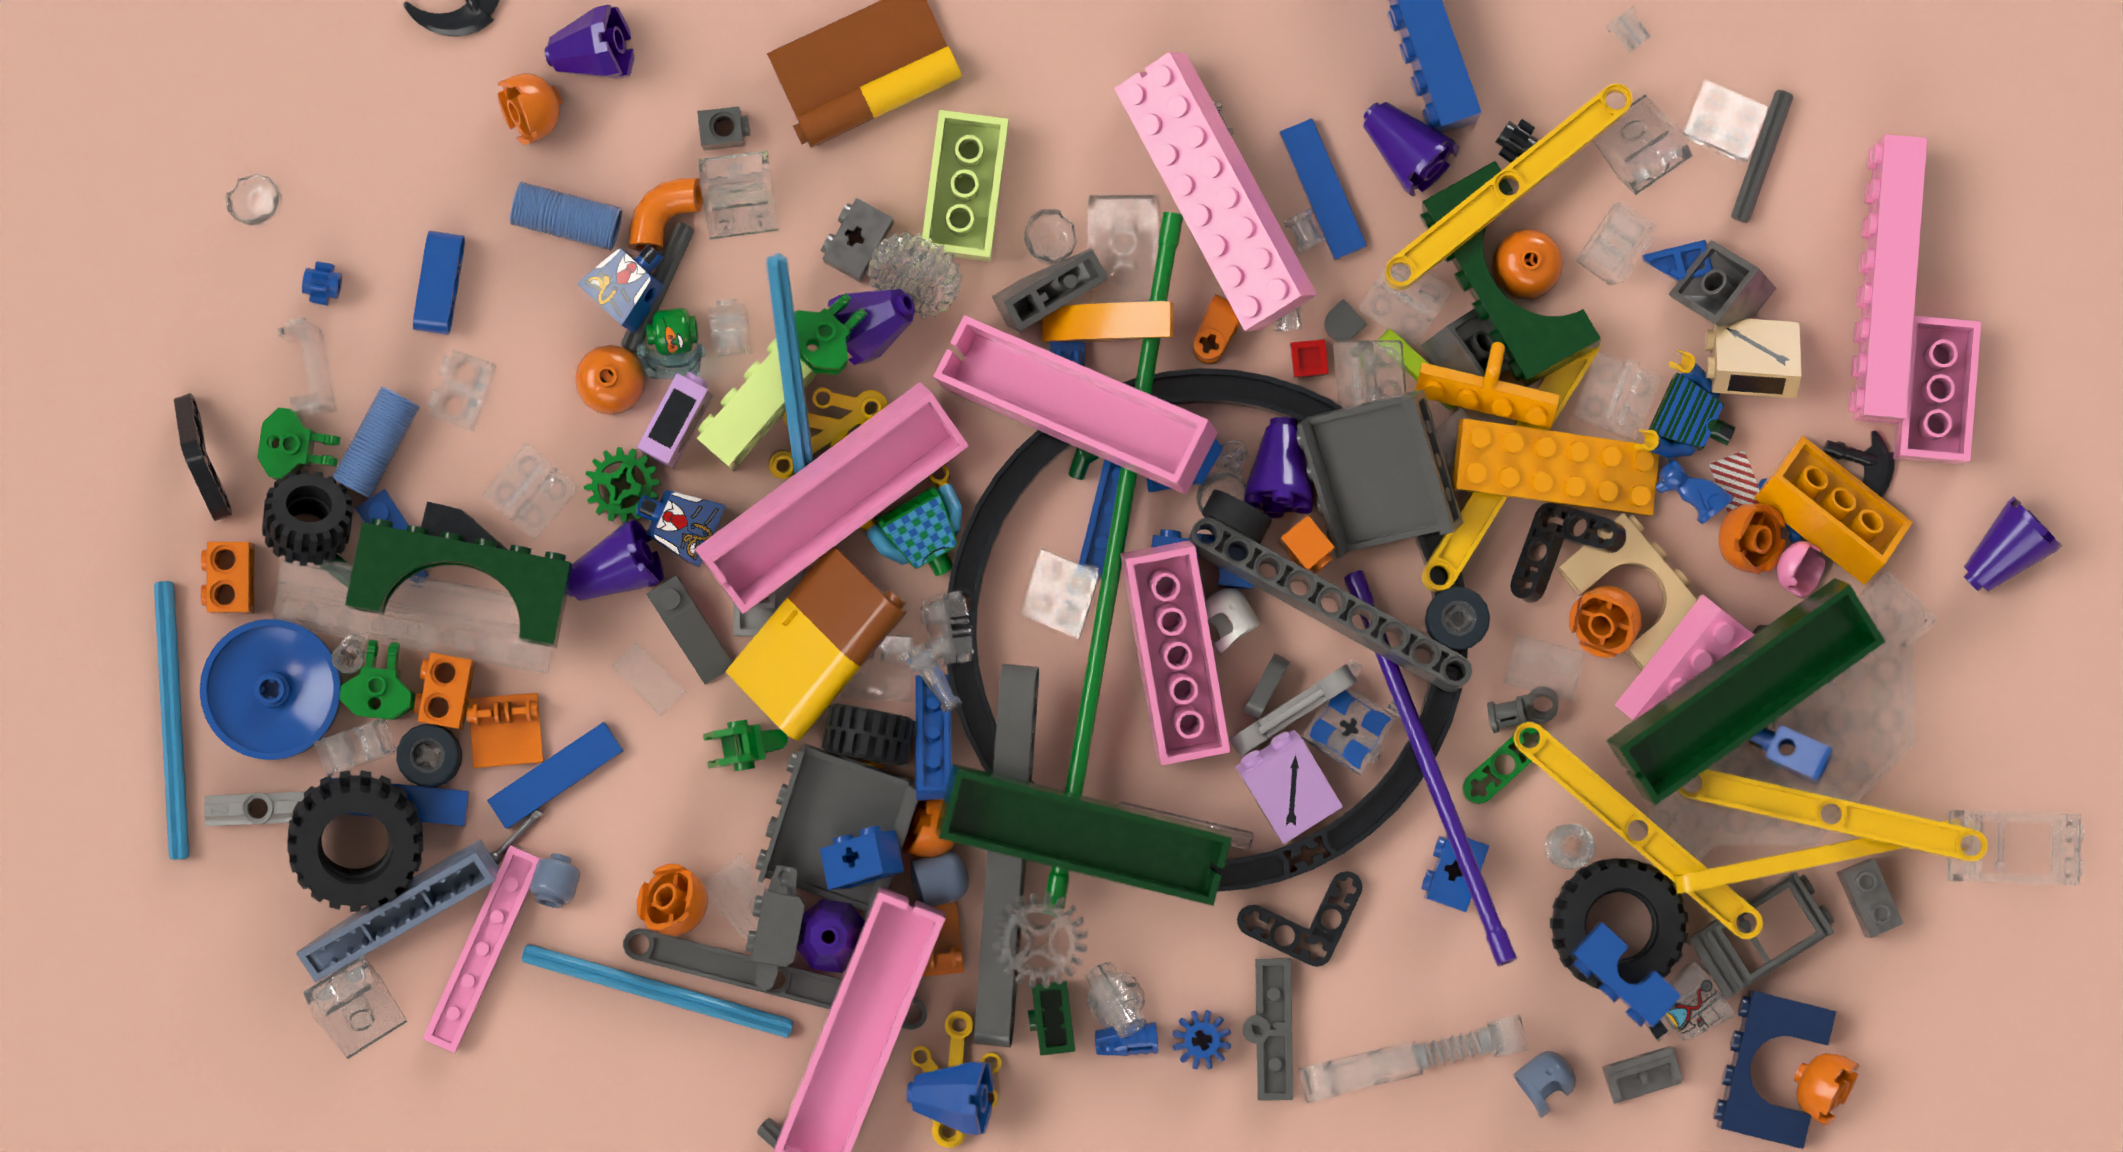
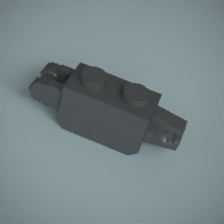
M776 865L769 888L764 890L763 897L756 895L752 916L759 917L757 931L749 930L746 951L752 952L751 961L758 962L754 980L757 985L756 987L762 991L771 990V987H774L779 966L787 967L795 959L805 903L800 895H796L797 868Z

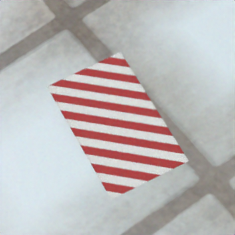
M1745 451L1709 464L1716 484L1734 497L1726 506L1727 512L1742 504H1760L1754 499L1759 488Z

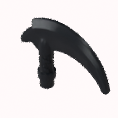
M465 0L466 4L448 13L426 12L414 7L409 2H404L403 7L418 24L431 32L444 36H465L482 30L494 21L491 15L494 13L500 0Z
M1871 432V446L1865 451L1847 447L1843 442L1827 440L1823 452L1838 460L1846 459L1847 461L1864 465L1862 482L1880 497H1883L1890 485L1894 472V452L1888 453L1887 447L1878 432Z

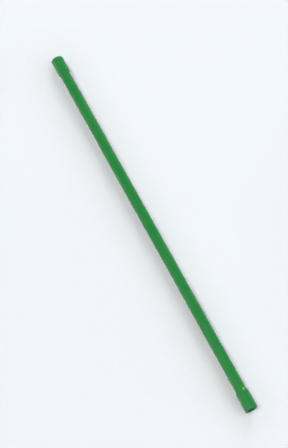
M1163 212L1158 237L1159 248L1149 302L1167 301L1174 258L1176 248L1179 245L1183 222L1182 214L1174 212ZM1143 338L1134 388L1149 395L1152 392L1161 338ZM1121 467L1065 788L1066 792L1082 795L1122 567L1120 553H1124L1137 479V473ZM1052 866L1051 873L1048 876L1044 906L1065 909L1069 885V870Z

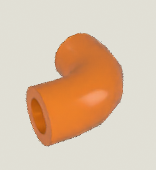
M679 178L662 182L647 192L633 212L629 228V248L643 251L649 244L657 251L662 250L664 230L669 219L676 214L699 213L702 210L703 186L699 178Z

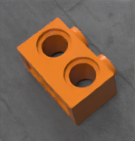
M1309 515L1286 532L1278 541L1295 564L1308 571L1311 569L1314 574L1319 572L1333 559L1330 553L1335 547Z
M207 542V550H202L201 568L202 571H207L206 585L201 586L202 606H206V612L212 614H254L255 544L251 542ZM225 551H232L235 555V563L230 569L223 570L219 564V558ZM225 586H231L235 591V598L228 605H223L219 600V592Z
M430 652L429 659H423L420 679L425 680L423 693H417L413 710L414 714H418V722L463 730L476 661ZM450 663L455 669V677L448 683H442L438 678V670L443 664ZM438 698H444L449 705L447 714L441 718L435 717L431 710L432 703Z

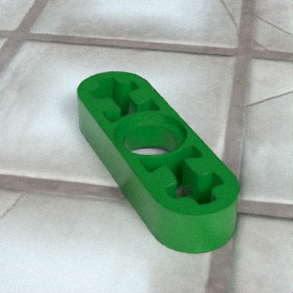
M1528 727L1521 731L1519 735L1521 744L1525 741L1522 736L1525 732L1529 735L1538 734L1539 738L1536 740V743H1539L1540 735L1536 729ZM1514 734L1465 778L1462 792L1469 802L1482 804L1489 801L1532 762L1527 757L1521 763L1517 753L1508 748L1510 744L1514 743ZM1501 754H1507L1514 760V769L1508 775H1502L1495 769V760ZM1487 766L1491 775L1500 780L1501 783L1495 786L1492 780L1484 788L1487 793L1484 797L1480 794L1473 797L1470 793L1473 789L1470 782L1473 779L1480 782L1488 775L1482 772Z

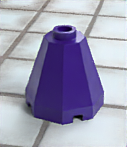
M608 4L595 7L549 38L548 45L545 47V58L548 65L553 66L555 71L561 73L615 79L630 76L635 57L633 48L626 49L625 41L631 40V33L618 7H611L612 5Z
M901 289L847 293L852 299L849 305L835 317L840 323L844 325L852 314L861 308L868 313L850 333V338L846 342L847 352L852 356L848 360L853 365L871 362L881 357L913 322L915 312L913 299ZM842 295L830 299L828 307H831Z
M821 899L803 913L797 950L812 969L842 973L847 968L865 920L851 903ZM826 930H831L835 933V941L833 943H826L824 941V932Z

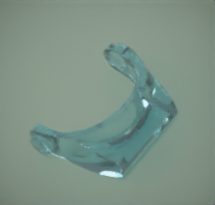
M640 343L637 346V357L641 358L644 370L651 379H674L676 373L685 377L687 372L698 376L701 358L706 356V347L702 346V343H697V349L691 350L689 353L665 356L659 354L657 350L648 348L646 343ZM661 367H666V368H682V369H675V370H673V369H665V368H661Z

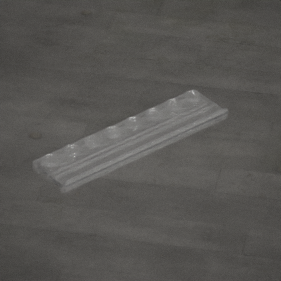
M281 556L273 619L289 621L303 626L312 632L368 642L369 639L377 640L379 644L384 645L397 642L401 648L433 652L548 674L550 671L553 648L522 642L519 639V615L509 592L413 575L394 592L387 604L384 615L349 609L345 606L353 564L333 560L329 562L324 559L322 565L315 566L313 562H310L307 566H299L300 562L293 561L291 564L285 561V556Z

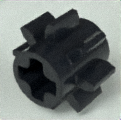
M1523 119L1520 120L1518 125L1509 120L1495 142L1503 147L1498 155L1512 163L1516 157L1522 155L1538 142L1539 139L1531 135L1536 127Z

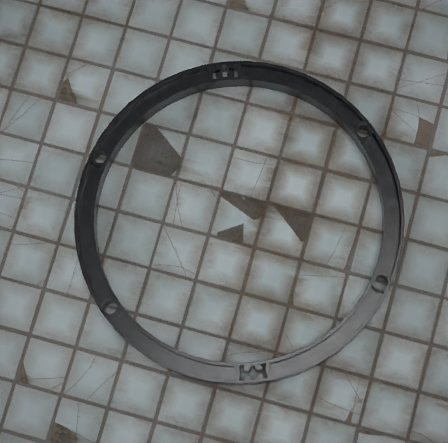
M1198 368L1156 373L1151 392L1152 396L1173 405L1194 403L1231 404L1293 418L1298 423L1309 416L1343 409L1342 406L1300 385L1267 375L1228 369ZM1136 378L1122 383L1134 388ZM1039 430L1016 449L995 474L976 504L957 549L946 597L944 638L947 671L953 698L966 736L986 772L993 773L996 722L985 694L977 646L978 604L983 576L995 541L1005 520L1019 498L1045 468L1073 446ZM1440 531L1414 537L1424 565H1426L1445 535H1441ZM1434 566L1430 571V579L1436 585H1444L1447 582L1448 574L1443 567ZM1462 572L1450 588H1465ZM1431 591L1432 599L1441 592ZM958 595H966L972 601L971 609L965 614L956 613L952 609L953 599ZM1460 605L1448 608L1444 614L1445 626L1452 632H1464L1469 627L1468 610ZM1468 649L1458 651L1460 655L1467 659ZM1455 666L1446 667V675L1449 679L1453 681H1460L1462 679L1460 669ZM1429 682L1419 718L1436 758L1452 724L1462 688L1456 692H1448ZM1409 738L1392 766L1373 789L1349 811L1326 827L1297 842L1269 852L1242 858L1226 859L1224 868L1217 867L1211 861L1210 867L1215 868L1222 875L1217 892L1255 888L1281 882L1309 872L1346 853L1370 836L1401 807L1424 777ZM1320 836L1322 846L1329 853V856L1323 858L1322 852L1311 857L1312 864L1307 865L1305 861L1295 863L1293 865L1296 871L1290 873L1289 861L1283 852L1290 850V858H1293L1301 853L1300 847L1303 845L1307 849L1318 847L1319 845L1314 839Z

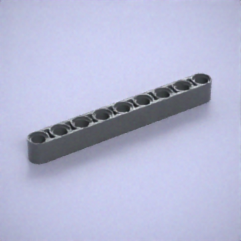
M1202 518L1194 524L1188 540L1195 545L1197 555L1442 690L1456 692L1471 678L1472 666L1469 660L1459 653L1215 519ZM1208 530L1213 533L1215 541L1211 544H1204L1199 541L1197 532ZM1239 547L1244 551L1246 558L1242 561H1235L1230 558L1228 549ZM1262 564L1272 565L1276 570V576L1273 578L1264 577L1259 571V566ZM1293 581L1303 582L1307 587V594L1297 595L1293 593L1290 583ZM1321 599H1334L1338 604V611L1330 613L1324 610L1321 605ZM1354 615L1365 616L1369 621V628L1364 630L1358 629L1354 626L1352 617ZM1385 632H1394L1400 639V645L1397 647L1387 645L1383 639V634ZM1424 649L1428 651L1431 656V662L1428 664L1418 662L1414 655L1415 650ZM1455 666L1460 669L1462 679L1460 681L1449 679L1446 675V667Z

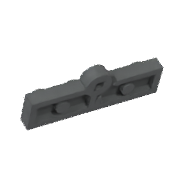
M1291 958L1255 959L1256 1015L1250 1016L1245 1020L1242 1031L1248 1041L1257 1044V1100H1293Z

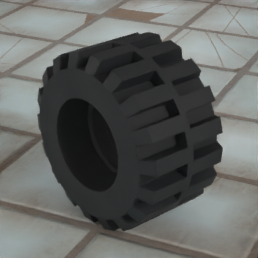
M308 470L300 471V475H295L292 472L286 474L285 480L280 478L276 480L274 488L270 487L267 491L264 502L262 534L265 536L267 547H273V554L277 557L285 556V561L292 564L293 561L300 562L299 566H307L310 562L317 566L322 565L324 559L329 562L334 560L336 553L341 554L345 550V545L348 544L351 533L353 507L351 495L346 494V487L343 484L336 485V481L332 476L325 478L322 472L315 471V475L308 474ZM309 514L321 520L317 522H303L294 518V516Z
M836 703L829 705L821 748L829 753L902 766L908 764L916 722L907 716Z

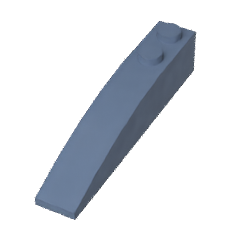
M479 839L414 876L407 889L402 887L399 890V897L392 902L386 898L381 901V907L373 910L370 909V905L365 906L361 909V912L354 913L297 951V956L316 983L495 882L499 867L482 840Z

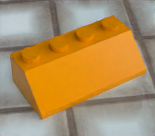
M1803 435L1767 478L1754 497L1760 504L1771 505L1777 509L1788 526L1807 541L1820 548L1821 552L1863 585L1886 564L1913 523Z

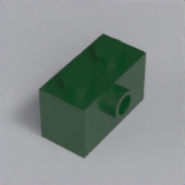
M1067 980L1032 984L1034 1009L1028 1010L1030 1031L1037 1030L1040 1056L1075 1052Z

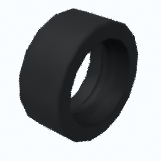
M1216 489L1213 490L1202 510V515L1205 518L1215 519L1259 544L1272 523V519L1262 511L1226 492Z

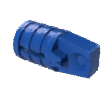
M1156 1022L1123 1024L1096 1030L1095 1047L1097 1055L1129 1056L1159 1053Z

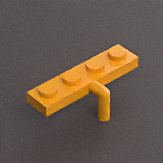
M1494 342L1491 345L1484 377L1422 362L1415 391L1424 389L1426 398L1432 401L1550 429L1560 396L1499 381L1505 352V345L1501 342Z

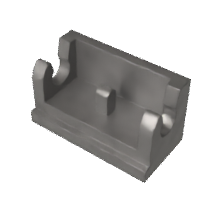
M1671 1046L1602 1066L1613 1104L1678 1085L1683 1081L1674 1049Z

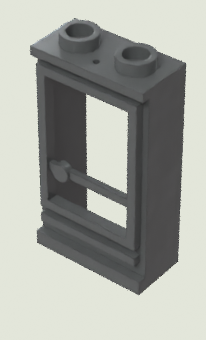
M1791 872L1746 900L1755 909L1789 888L1816 931L1772 960L1769 959L1757 938H1751L1754 946L1765 961L1764 965L1749 973L1722 929L1726 926L1718 919L1688 937L1687 944L1693 946L1702 961V967L1708 975H1711L1720 990L1719 995L1722 999H1729L1737 992L1834 933L1830 926L1834 923V920L1823 904L1818 907L1811 896L1815 893V890L1805 875L1799 877L1797 872ZM1745 912L1740 914L1737 920L1740 922V928L1748 933L1752 930L1750 929V922L1743 917L1747 914Z

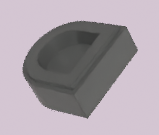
M1344 299L1329 311L1324 323L1329 337L1339 342L1352 339L1367 325Z

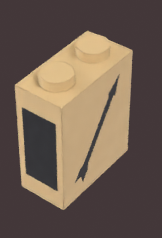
M1746 318L1720 327L1714 324L1713 330H1707L1705 351H1711V357H1707L1706 378H1712V393L1781 398L1797 397L1802 377L1800 322Z

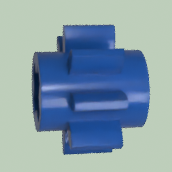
M316 261L315 269H305L302 293L310 295L309 302L328 306L329 298H339L342 273L334 272L335 265Z

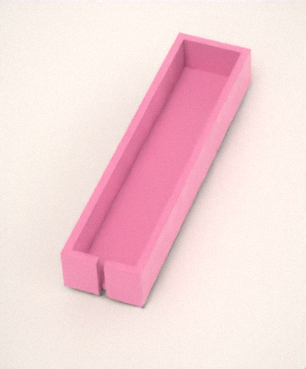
M1168 52L1144 68L1146 72H1138L1114 89L1244 331L1262 330L1317 294L1186 53Z
M1885 134L1874 144L1873 148L1868 150L1867 169L1872 170L1871 183H1866L1864 203L1869 204L1868 218H1863L1861 236L1867 239L1866 252H1861L1859 259V273H1864L1863 287H1858L1856 296V307L1862 309L1860 322H1855L1853 337L1854 342L1859 343L1858 356H1853L1851 363V377H1856L1855 391H1850L1848 411L1854 412L1853 421L1896 424L1906 419L1927 138Z
M965 315L950 342L965 357L963 362L953 351L947 349L933 375V378L949 392L1186 495L1218 433L1211 422L1203 417Z
M919 382L694 550L715 576L732 602L744 614L969 445L932 392Z
M879 886L774 1146V1152H851L944 923V911L917 900L914 906H910L909 897Z

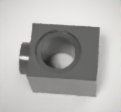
M739 106L697 111L700 141L703 150L745 146L744 137L750 136L748 115L742 116ZM722 120H729L734 123L733 132L724 137L716 134V125Z

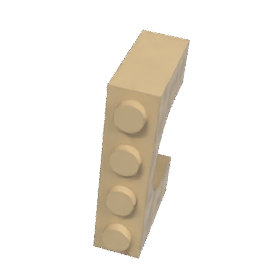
M1622 513L1613 520L1624 527L1627 535L1626 542L1619 551L1606 553L1582 546L1557 567L1556 570L1578 596L1608 571L1618 566L1632 565L1648 571L1656 579L1661 588L1663 598L1659 617L1625 651L1642 671L1701 596L1695 598L1687 588L1691 584L1679 569L1672 571L1666 564L1665 560L1668 556L1656 542L1650 545L1642 535L1645 529L1633 515L1627 517ZM1600 531L1597 535L1603 539H1611L1613 533Z

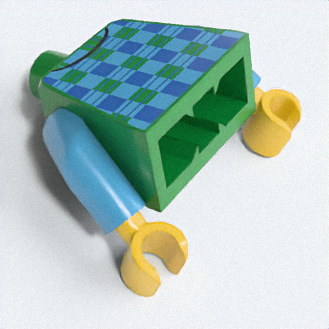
M945 465L942 466L946 475L943 479L937 480L932 474L929 475L932 487L880 517L876 518L874 516L860 527L861 530H867L866 536L882 556L901 565L910 563L915 569L928 563L935 576L943 575L952 569L953 564L946 552L958 545L955 536L961 531L962 505L953 485L948 484L950 473Z

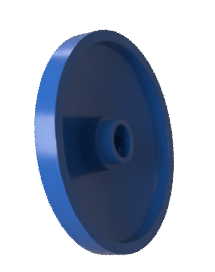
M256 620L230 631L212 649L201 674L200 701L209 726L224 744L248 757L280 760L307 751L327 734L336 720L340 709L342 679L339 666L331 650L312 631L285 620Z

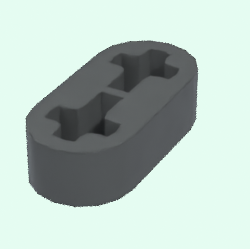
M1274 653L1243 710L1244 713L1257 720L1260 718L1290 661Z

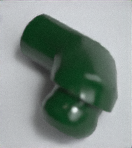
M1077 447L1068 475L1077 480H1084L1090 463L1100 457Z

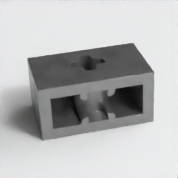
M856 198L853 205L847 203L844 206L837 220L842 224L836 235L831 233L828 235L821 248V252L825 254L822 258L825 264L861 283L892 228L894 219ZM858 230L861 231V238L864 242L862 244L855 243L851 247L847 235L849 233L855 235Z
M1866 859L1836 872L1864 937L1872 938L1904 924L1875 859Z

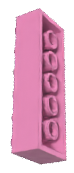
M1188 540L1120 553L1156 759L1163 766L1229 753L1230 746L1195 545Z

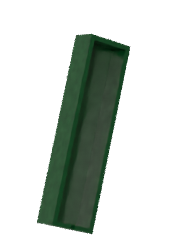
M1834 578L1611 736L1606 742L1620 764L1628 769L1626 773L1642 798L1656 806L1886 641L1851 585Z
M954 763L935 830L940 839L1214 906L1222 876L1215 868L1210 867L1211 861L1217 867L1224 868L1232 839L1223 830Z

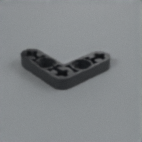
M192 393L174 398L182 453L214 521L232 516L226 492L206 452L201 415Z
M1556 503L1541 505L1535 513L1510 584L1511 592L1514 596L1525 602L1533 603L1538 601L1546 591L1563 541L1606 553H1615L1626 542V530L1619 523L1606 517ZM1556 516L1564 521L1561 526L1553 522L1548 523V519ZM1585 519L1587 525L1584 533L1580 536H1575L1574 526L1579 520ZM1598 530L1606 533L1612 532L1613 535L1611 539H1603L1597 535ZM1545 544L1547 550L1544 558L1535 561L1534 552L1539 545ZM1533 566L1539 570L1535 572L1530 570V567ZM1526 582L1533 583L1531 589H1524Z
M1345 871L1335 875L1309 929L1257 905H1247L1242 908L1237 916V925L1240 931L1249 937L1308 965L1315 967L1323 966L1332 957L1362 892V882L1352 872ZM1347 877L1353 879L1352 886L1356 888L1354 894H1346L1343 902L1350 905L1348 910L1345 911L1338 904L1328 903L1331 895L1335 899L1338 898L1341 889L1336 886L1339 880L1345 881ZM1327 909H1336L1341 915V923L1335 929H1327L1321 922V916ZM1254 910L1260 913L1258 919L1267 924L1269 923V917L1276 919V922L1269 930L1268 939L1261 937L1265 930L1254 926L1252 931L1246 929L1247 922L1243 920L1245 913L1251 915ZM1283 925L1291 927L1295 934L1293 942L1288 946L1279 945L1274 937L1276 929ZM1301 932L1308 934V937L1304 940L1311 945H1315L1317 941L1323 943L1322 949L1326 951L1324 958L1317 957L1313 961L1310 959L1311 953L1303 948H1300V954L1293 952V949L1296 948L1300 941Z

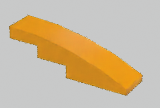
M1171 301L1064 305L1042 318V342H1111V340L1173 338L1174 303Z

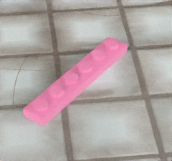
M512 845L509 846L498 870L495 882H493L422 1039L453 1053L457 1052L528 895L536 864L541 858Z

